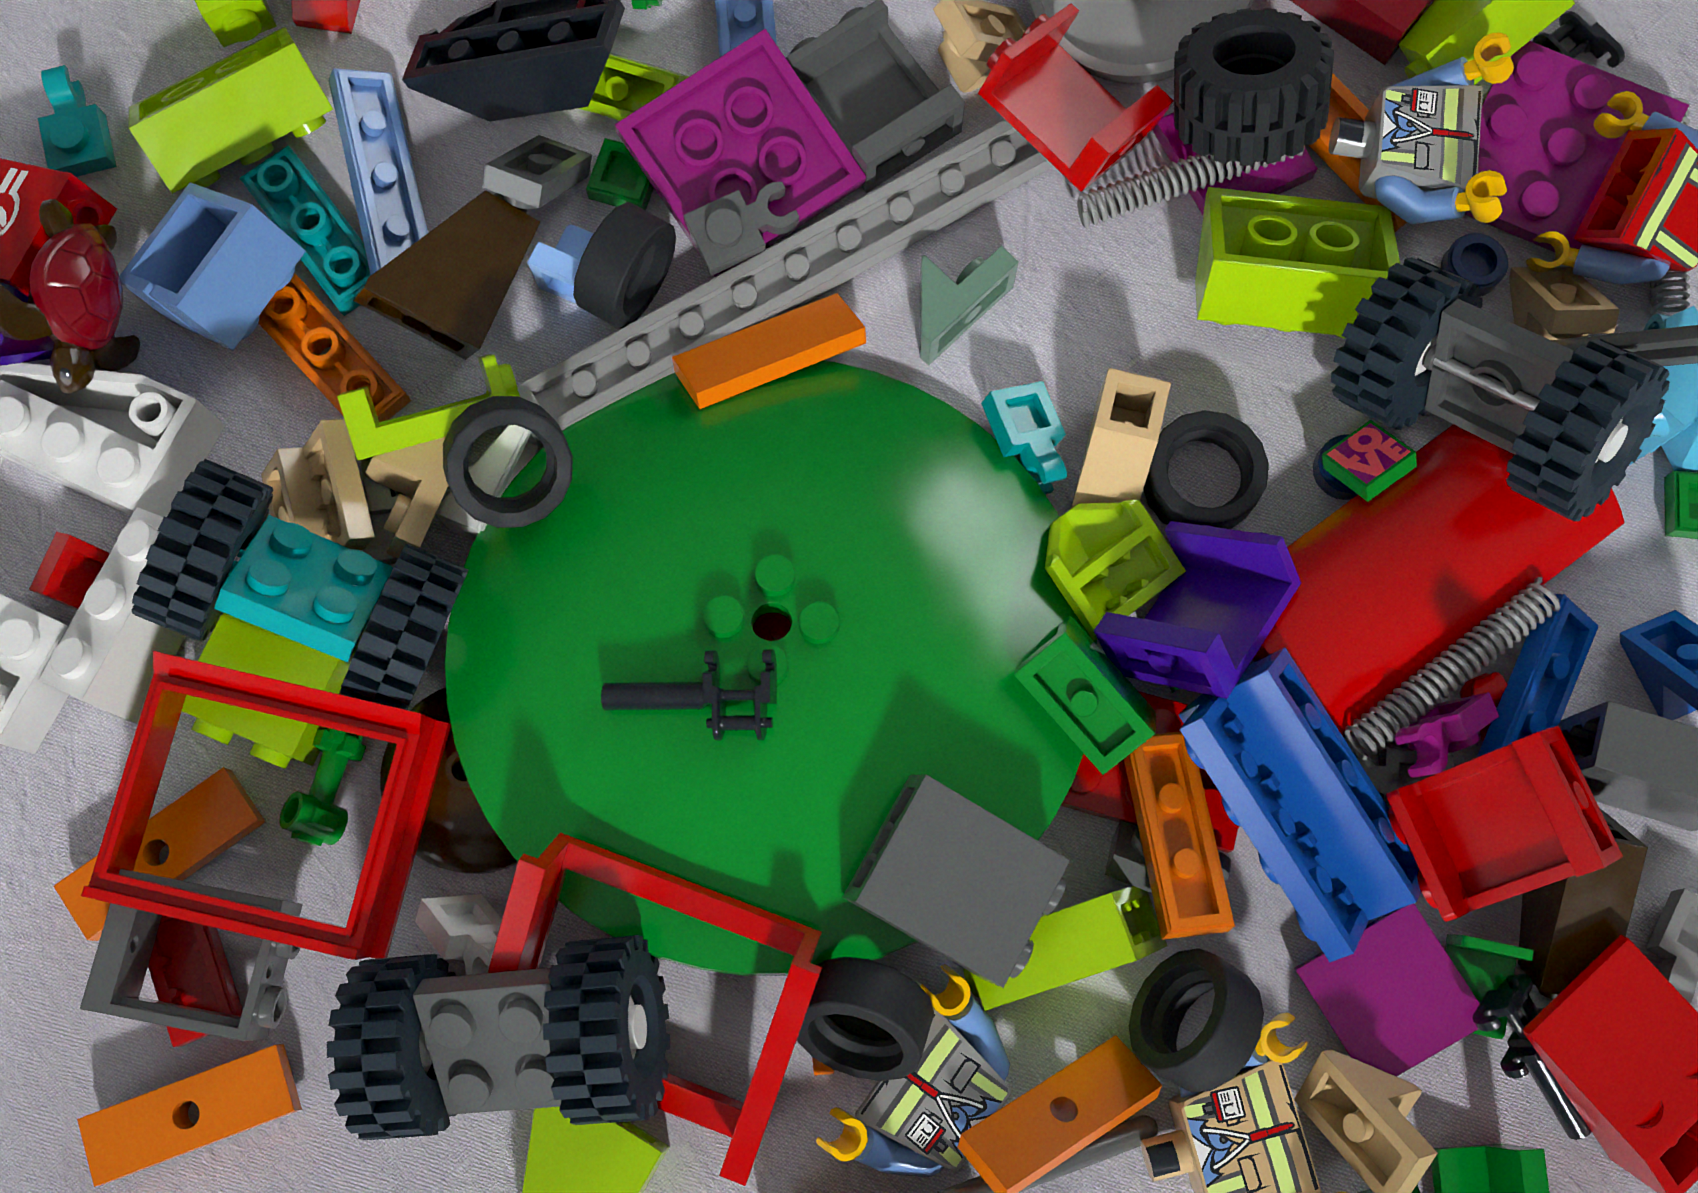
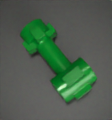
M326 727L323 730H317L312 745L317 747L323 754L309 793L305 794L299 791L292 793L284 803L280 813V827L292 832V839L312 846H321L322 843L333 845L342 837L348 823V812L345 808L333 803L348 760L362 761L366 746L361 744L364 736Z

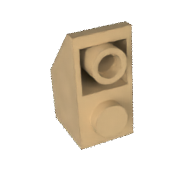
M1108 368L1098 393L1071 508L1080 503H1113L1125 500H1140L1158 443L1171 382Z

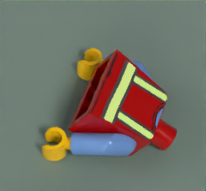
M1629 91L1617 93L1607 102V105L1612 109L1620 111L1624 116V120H1620L1609 113H1601L1595 119L1594 127L1601 136L1606 138H1618L1627 131L1628 133L1574 236V239L1583 244L1580 249L1571 248L1566 237L1558 232L1548 231L1540 234L1533 240L1551 244L1555 249L1556 255L1553 262H1546L1539 258H1528L1526 264L1536 272L1545 273L1552 271L1560 265L1574 267L1573 274L1623 285L1657 281L1668 271L1689 272L1698 265V130L1656 111L1651 116L1642 113L1643 104L1635 93Z

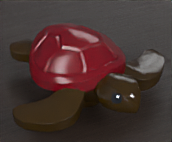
M50 199L44 200L39 209L40 222L50 239L38 251L32 263L29 277L30 291L28 303L18 299L0 284V333L13 340H35L48 336L54 342L50 357L53 376L60 390L63 393L69 394L86 388L93 380L95 369L111 372L118 371L131 364L138 356L140 340L135 335L114 336L123 308L122 282L111 252L117 242L115 227L112 225L93 226L88 223L74 224L72 213L57 200Z

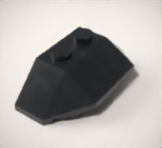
M497 0L457 18L440 33L434 28L419 35L402 81L409 89L489 122L588 107L610 55L625 7L620 0Z

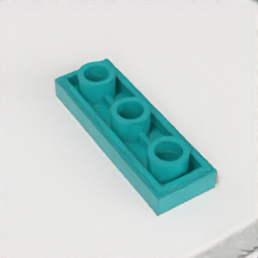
M288 145L239 179L270 220L306 251L301 257V261L341 314L346 316L360 306L359 303L353 300L360 287L371 276L364 242Z

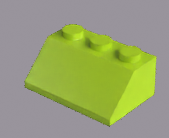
M283 27L129 106L128 129L173 194L187 187L189 183L205 188L212 185L221 177L218 170L238 159L242 165H248L262 159L274 150L271 144L272 141L291 131L298 138L317 130L326 123L323 115L333 110L286 27Z
M1208 187L1195 277L1197 320L1213 321L1221 325L1239 324L1274 328L1283 332L1302 331L1345 338L1342 336L1347 323L1353 324L1359 313L1355 309L1361 299L1365 298L1368 300L1373 294L1371 286L1379 277L1387 279L1389 268L1396 263H1400L1390 210L1385 206Z

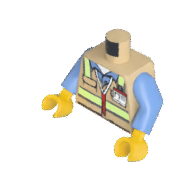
M1288 1012L1280 1013L1263 1027L1261 1037L1250 1060L1232 1080L1212 1091L1190 1092L1180 1087V1094L1168 1100L1176 1131L1141 1140L1144 1162L1152 1182L1188 1173L1194 1193H1322L1283 1063L1296 1059L1306 1049L1308 1042H1301L1297 1046L1289 1047L1282 1044L1276 1035V1028L1292 1023L1296 1019L1294 1015Z

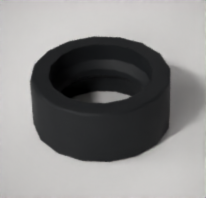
M629 202L615 207L594 232L580 259L574 279L573 291L577 306L614 327L624 328L635 322L648 308L668 273L676 244L674 226Z
M492 396L470 405L452 422L443 442V470L456 503L472 518L497 528L524 527L546 518L563 501L572 481L573 455L558 422L540 405L518 396ZM499 425H517L530 430L541 440L546 451V469L541 480L530 491L515 497H495L485 493L473 482L468 471V455L474 441L485 431Z
M1202 410L1181 415L1162 429L1143 489L1148 505L1166 525L1172 521L1232 529L1247 518L1267 487L1269 462L1263 443L1247 424L1227 413ZM1192 441L1213 443L1231 455L1238 464L1241 473L1240 488L1233 499L1223 506L1207 508L1196 506L1180 497L1170 484L1168 468L1169 460L1174 452L1185 443Z
M1200 948L1179 951L1159 963L1144 980L1133 1002L1128 1025L1131 1048L1142 1065L1175 1085L1190 1092L1212 1091L1232 1080L1253 1054L1261 1037L1264 1017L1260 991L1246 974L1216 954ZM1214 989L1215 996L1212 1012L1204 1029L1191 1044L1177 1051L1176 1043L1179 1026L1187 1010L1200 996Z
M839 957L823 960L817 966L822 967L797 1038L798 1043L813 1058L833 1070L856 1078L886 1081L902 1079L916 1071L922 1058L934 1017L932 1003L927 993L916 981L897 969L870 959Z

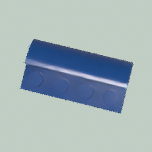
M1285 647L1249 665L1227 699L1202 694L1180 712L1179 717L1184 724L1179 730L1184 736L1186 750L1190 758L1199 768L1206 770L1221 793L1222 804L1228 817L1234 824L1243 827L1258 851L1263 871L1273 883L1281 886L1295 908L1296 918L1301 930L1307 938L1317 942L1329 962L1354 954L1369 920L1418 901L1421 890L1417 875L1420 869L1409 845L1403 844L1394 833L1388 816L1389 807Z

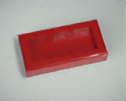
M162 915L148 964L158 1001L241 1017L243 1008L217 928ZM166 1026L173 1047H182L210 1035Z

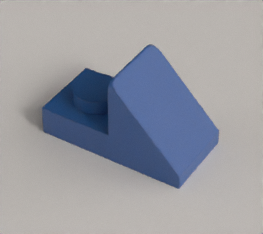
M1673 610L1620 632V644L1658 716L1675 720L1697 711L1698 625L1677 610Z

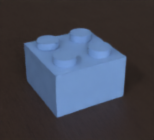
M189 183L120 274V279L123 286L172 323L198 335L201 334L203 337L234 351L239 342L247 338L255 330L259 322L260 313L274 294L290 282L294 275L296 264L306 251L253 204Z

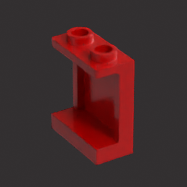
M1559 725L1536 732L1511 742L1512 744L1386 794L1391 806L1388 811L1391 827L1398 839L1403 844L1409 845L1420 869L1417 875L1420 890L1428 904L1435 909L1438 908L1445 922L1575 875L1579 877L1603 869L1623 857Z

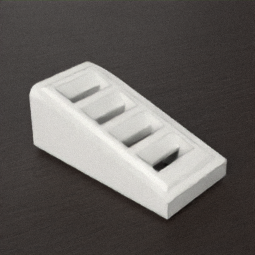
M509 425L469 470L473 482L485 493L501 497L514 477L540 451L543 444L530 430L517 425ZM452 492L446 496L435 513L436 517L446 528L472 540H475L478 533L484 531L487 526L486 523L472 518L456 503Z

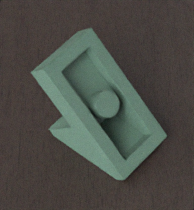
M1002 246L986 260L981 256L972 260L960 273L956 283L927 256H921L920 358L928 366L1014 287L1019 261Z

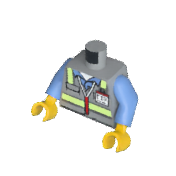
M1491 33L1484 36L1475 46V59L1468 61L1465 57H1461L1382 89L1367 113L1365 121L1342 117L1336 118L1329 140V154L1361 158L1359 190L1364 196L1377 199L1409 224L1443 220L1454 221L1455 219L1462 218L1466 211H1471L1476 220L1484 223L1493 222L1502 213L1500 199L1489 196H1502L1507 192L1504 177L1500 173L1491 170L1478 173L1483 86L1474 85V79L1481 76L1486 82L1496 84L1506 81L1511 76L1514 69L1511 57L1507 56L1489 62L1493 57L1504 55L1511 49L1509 38L1503 33Z
M942 964L940 966L949 978L948 985L943 992L933 995L923 984L920 986L930 997L934 1017L917 1070L902 1079L878 1081L855 1112V1117L837 1107H834L829 1112L830 1115L843 1122L842 1134L838 1139L827 1142L818 1136L816 1142L836 1159L845 1162L856 1160L885 1174L931 1178L940 1173L944 1167L956 1173L966 1160V1157L957 1147L961 1134L1001 1109L1010 1097L1013 1090L1005 1082L1009 1074L1010 1062L995 1023L970 994V987L967 981L949 965Z

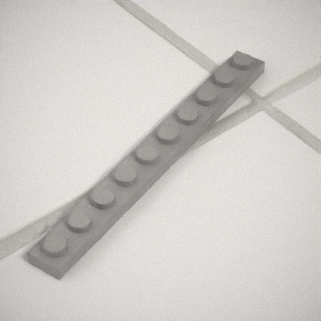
M1003 120L517 386L521 398L536 403L545 409L558 422L563 431L566 427L605 406L674 373L673 356L797 309L1054 166L1011 124Z

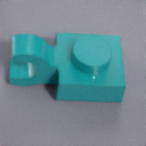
M65 65L42 70V83L55 114L37 118L47 168L72 173L75 177L117 167L105 113L96 104L86 106V97L81 82L79 80L70 81L69 71Z
M1038 381L990 391L981 402V405L1003 457L1020 454L1021 465L1036 480L1044 494L1052 493L1054 488L1051 482L1064 480L1067 477L1065 464L1054 447L1064 438L1066 433L1044 382Z

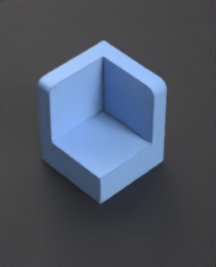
M568 225L555 248L540 242L537 243L527 263L539 289L576 304L573 296L575 275L580 259L594 233L575 225Z

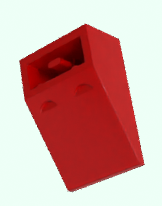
M1620 935L1556 998L1543 1008L1522 1031L1610 1160L1657 1193H1685L1698 1181V1012L1629 938Z

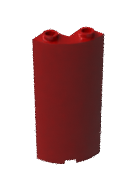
M1453 424L1416 451L1417 467L1368 502L1359 495L1355 496L1287 547L1301 584L1252 661L1256 662L1285 647L1344 737L1345 727L1347 725L1353 726V720H1361V714L1369 713L1370 707H1377V702L1380 700L1384 701L1385 695H1392L1393 689L1400 688L1402 682H1408L1410 676H1416L1419 669L1424 670L1425 664L1432 663L1435 657H1440L1442 651H1448V647L1451 644L1456 645L1457 639H1463L1465 633L1471 632L1474 626H1479L1480 621L1487 620L1488 615L1495 614L1497 608H1502L1503 604L1507 601L1510 602L1511 597L1514 595L1518 596L1519 591L1526 589L1528 584L1534 583L1537 577L1542 578L1540 585H1544L1622 526L1625 521L1618 500L1611 488L1609 498L1602 505L1596 504L1591 515L1588 517L1582 516L1581 520L1576 522L1511 490L1506 481L1511 473L1506 470L1508 461L1515 454Z

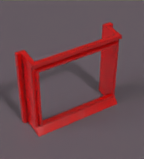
M153 651L154 674L89 885L83 887L81 896L351 960L370 957L375 959L387 958L451 724L434 720L413 711ZM186 695L397 744L346 927L119 874L120 869L134 870Z
M561 832L538 858L524 853L517 863L488 973L540 968L558 905V898L568 869L794 956L745 1101L741 1102L668 1073L667 1078H662L665 1092L663 1100L657 1101L658 1109L731 1137L732 1139L719 1176L746 1186L822 967L811 963L822 932Z

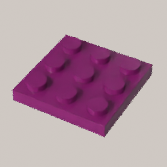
M763 29L615 124L616 133L696 250L697 248L684 223L683 215L737 190L740 191L746 205H749L756 201L763 187L773 182H783L785 196L779 200L772 201L768 209L775 216H785L789 212L796 210L799 215V223L792 230L794 231L863 186L866 181V175L766 29ZM768 231L762 233L761 236L766 244L765 249L792 231L785 234H772ZM738 263V264H736V265H734V266H732V267H730V268H728V269H725V270H723V271H721V272L715 274L714 277H717V276H719V275L725 273L726 271H728V270H730V269L736 267L737 265H739V264H741V263Z
M1529 41L1510 56L1514 65L1511 76L1502 83L1492 84L1482 103L1478 173L1489 170L1500 173L1504 177L1507 192L1502 196H1489L1500 199L1502 213L1495 221L1486 224L1552 252H1555V249L1551 244L1540 243L1533 239L1548 231L1558 232L1566 237L1571 248L1580 249L1583 243L1574 239V236L1628 133L1627 131L1618 138H1606L1596 131L1594 121L1601 113H1609L1620 120H1624L1623 114L1618 110L1610 108L1607 102L1617 93L1624 91L1633 92L1640 98L1643 104L1642 113L1651 116L1656 111L1679 122H1682L1689 104ZM1471 211L1465 212V215L1474 218Z

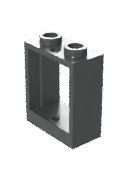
M120 869L119 874L296 916H300L303 906L300 903ZM110 903L80 1005L81 1010L241 1041L267 1040L270 1028L275 1029L279 1025L287 1003L286 987H281L288 959H294L297 956L300 947L266 939L261 940L241 1017L142 998L139 996L162 915Z

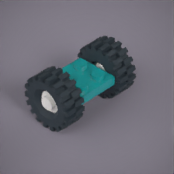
M204 459V461H200L196 465L194 472H190L185 479L183 490L177 492L171 503V510L168 516H164L157 530L160 532L155 543L149 548L145 558L147 559L146 566L140 572L136 583L139 587L133 595L132 604L134 606L131 609L132 614L202 642L217 625L219 616L226 613L345 662L349 661L360 639L339 694L408 710L469 570L409 544L404 546L394 567L383 563L363 551L347 548L316 535L301 525L285 522L268 515V507L273 498V487L210 460Z

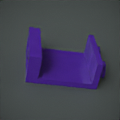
M1170 521L1164 531L1175 555L1186 572L1163 590L1144 619L1106 612L1093 631L1104 653L1125 677L1227 699L1295 594L1301 581L1283 536Z

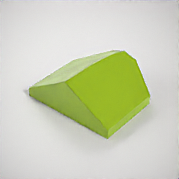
M1125 500L1113 503H1080L1050 524L1045 569L1093 641L1098 640L1093 630L1106 612L1129 616L1186 572L1140 500Z

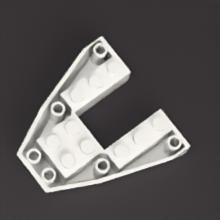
M16 363L0 366V467L4 460L8 459L129 516H132L136 507H139L159 516L167 517L174 497L178 491L181 492L183 490L185 479L190 472H194L196 465L200 461H204L225 427L197 399L144 375L95 370L93 380L86 388L68 394L60 390L53 376L51 365ZM0 594V744L35 754L69 696L38 680L50 660L54 648L59 644L68 626Z

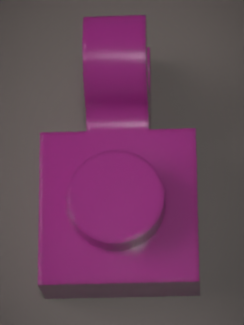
M1489 692L1442 702L1441 704H1433V710L1425 709V716L1417 715L1416 723L1409 721L1408 727H1403L1397 731L1394 737L1397 745L1408 743L1410 750L1417 751L1416 764L1408 769L1410 777L1415 778L1441 773L1447 766L1448 753L1465 749L1479 741L1477 732L1499 717Z

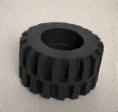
M1247 8L1239 9L1231 14L1222 13L1213 16L1211 22H1201L1193 27L1192 34L1183 36L1179 42L1178 51H1175L1174 126L1175 129L1179 130V138L1184 144H1193L1192 151L1201 156L1212 155L1214 156V161L1227 164L1229 161L1240 162V166H1253V162L1261 161L1270 164L1279 162L1281 156L1293 157L1303 152L1304 145H1311L1320 137V131L1325 129L1328 121L1334 63V50L1331 49L1332 41L1328 34L1320 33L1321 27L1315 22L1301 20L1302 15L1293 12H1277V9L1264 8L1263 10Z

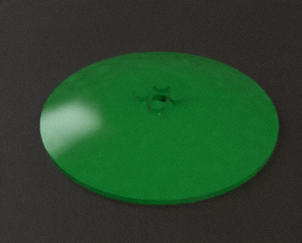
M821 361L699 409L674 372L605 406L562 431L573 455L572 481L563 501L546 518L524 527L497 528L487 524L484 531H480L474 540L464 568L469 571L452 607L448 622L445 656L447 707L454 743L468 784L487 821L517 862L524 853L538 858L561 832L821 931L820 939L811 963L814 965H818L823 960L839 957L875 960L915 944L918 941L849 902L842 896L910 775L930 776L1039 841L1050 826L1074 781L1083 752L1014 676L1016 667L1057 634L1059 624L1068 616H1072L1087 633L1045 569L1050 524L1059 515L1036 480L1013 455L1003 457L997 440L948 403L913 385L875 371L838 362ZM544 447L514 477L501 497H515L528 492L541 480L546 469V451ZM772 612L785 616L791 623V629L788 634L776 641H767L758 637L753 631V625L763 614ZM774 649L776 654L777 704H767V717H773V728H767L765 740H758L755 730H725L723 739L716 741L713 737L712 728L706 727L707 718H712V705H707L704 709L604 710L602 707L601 690L604 683L703 682V673L708 671V664L704 662V653L707 650H716L718 653L720 688L725 690H754L756 686L761 685V672L766 669V665L762 661L763 650ZM726 700V716L754 715V700ZM569 869L567 870L558 898V902L574 915L610 937L643 936V940L647 939L648 950L652 956L692 968L743 976H787L794 958L791 954Z

